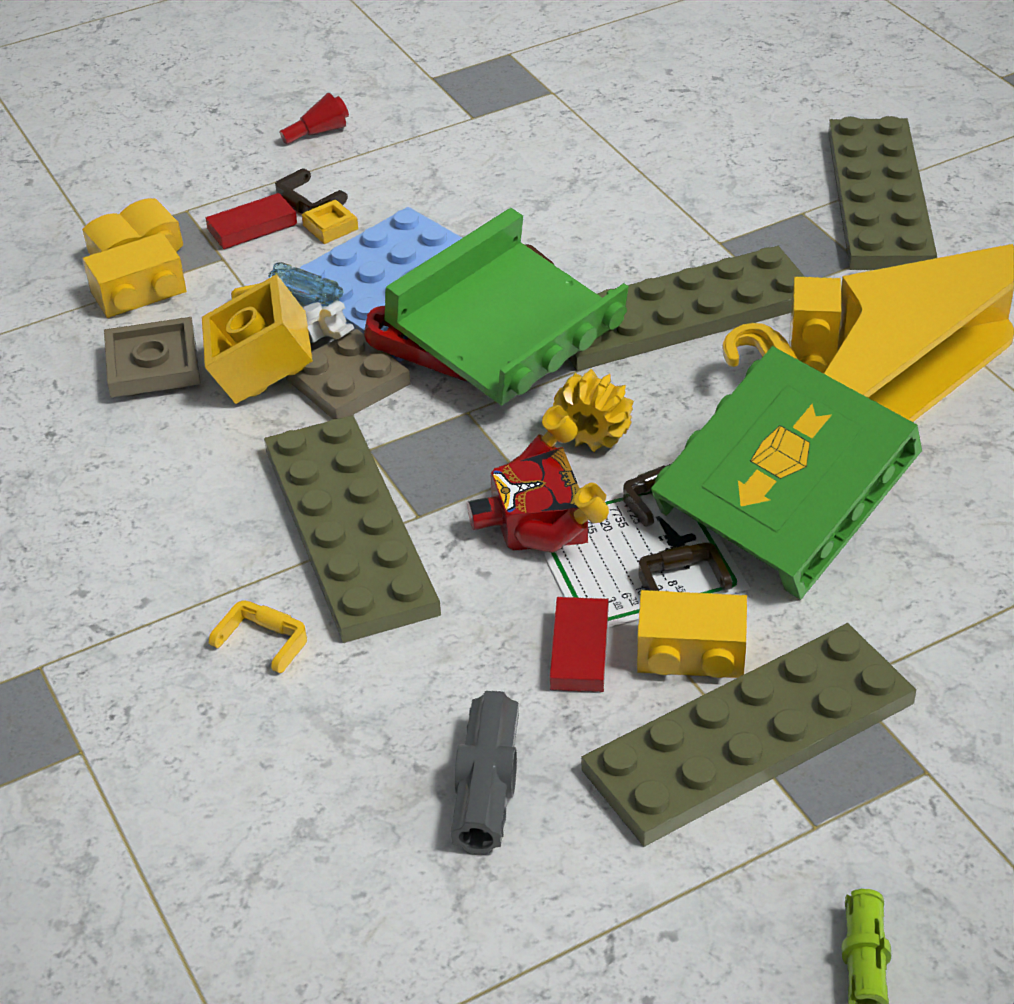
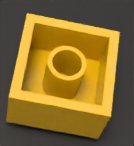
M277 274L202 316L205 368L235 404L250 396L254 397L261 394L269 385L287 375L299 373L307 364L313 362L306 311Z

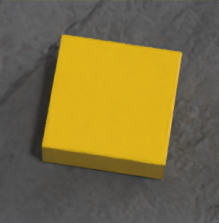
M337 200L330 201L301 214L303 226L323 244L359 229L357 217Z

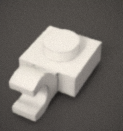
M335 301L329 306H321V303L318 302L303 307L306 311L310 342H315L323 336L340 339L355 329L353 324H346L347 321L342 312L345 306L340 301Z

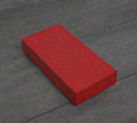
M280 193L205 217L208 231L223 249L297 224L296 211Z
M557 597L550 670V690L604 692L609 599Z

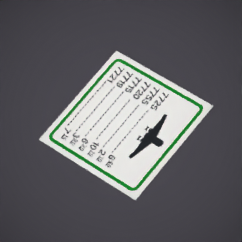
M652 491L638 494V496L653 513L654 524L645 527L624 503L623 492L606 497L605 503L609 507V514L606 520L601 523H592L588 520V543L565 545L553 553L542 551L564 597L609 599L608 628L639 620L641 590H645L638 576L639 560L643 556L655 554L659 551L704 542L712 543L716 546L732 580V589L723 591L709 562L705 560L671 570L652 572L651 574L659 591L735 594L751 589L717 533L675 507L665 516L660 512Z

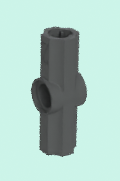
M485 691L479 698L472 699L465 744H459L455 765V792L457 797L451 837L452 844L459 845L469 854L487 855L493 848L501 847L502 837H504L503 829L506 822L507 799L513 798L517 773L515 741L519 718V703L510 699L505 692Z

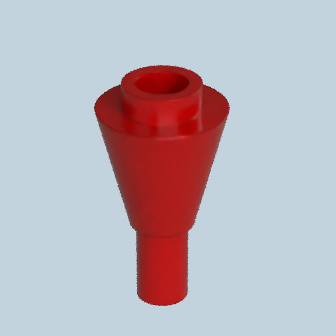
M328 92L300 117L299 121L280 130L279 133L287 145L306 134L312 135L346 127L345 118L349 117V112L344 101L339 96L334 98Z

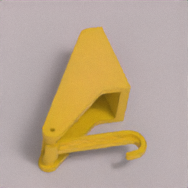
M1008 244L842 276L838 350L824 374L914 422L1012 345L1014 327L1009 320V313L1014 291V245ZM748 323L734 328L725 336L722 345L724 359L730 367L738 366L739 354L737 347L743 345L756 347L762 357L774 346L797 359L786 339L770 326L761 323Z

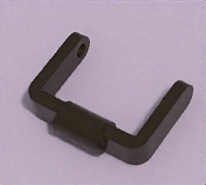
M305 168L275 182L276 193H280L289 205L299 213H304L333 200H337L344 205L348 199L347 193L338 190L312 203L293 189L307 183L311 178V172Z
M665 465L642 473L626 481L623 485L624 503L645 527L654 524V516L638 494L651 491L657 475L666 467Z
M704 542L663 550L655 554L643 556L639 560L638 576L644 589L648 591H659L651 574L652 572L671 570L705 560L709 562L722 590L732 589L731 576L716 546L712 543Z

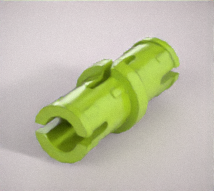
M856 889L851 891V896L848 894L845 896L847 934L841 946L842 959L847 964L848 1004H889L886 970L887 964L891 961L892 954L891 944L885 938L884 898L882 894L872 889Z

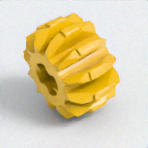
M592 369L584 373L583 376L574 373L573 376L567 379L564 386L559 388L554 397L553 406L560 405L577 426L575 448L583 443H587L593 452L601 448L602 445L611 449L619 441L620 437L627 433L632 423L630 421L632 419L630 414L633 410L634 401L624 397L626 385L614 386L611 383L610 373L602 379L598 378Z

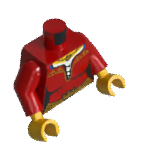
M554 405L544 413L542 424L547 430L544 436L538 434L518 457L506 465L494 468L490 473L492 497L467 502L472 529L478 530L499 525L509 549H537L553 553L565 545L588 543V520L592 523H601L608 517L609 507L605 503L607 495L596 483H588L579 488L563 447H555L557 442H570L577 435L576 424L560 405Z

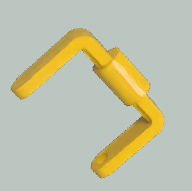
M246 600L237 602L209 636V645L220 648L244 619L251 620L257 625L282 635L287 634L291 636L273 658L271 669L278 673L284 672L307 643L306 629L303 622L268 606H260Z

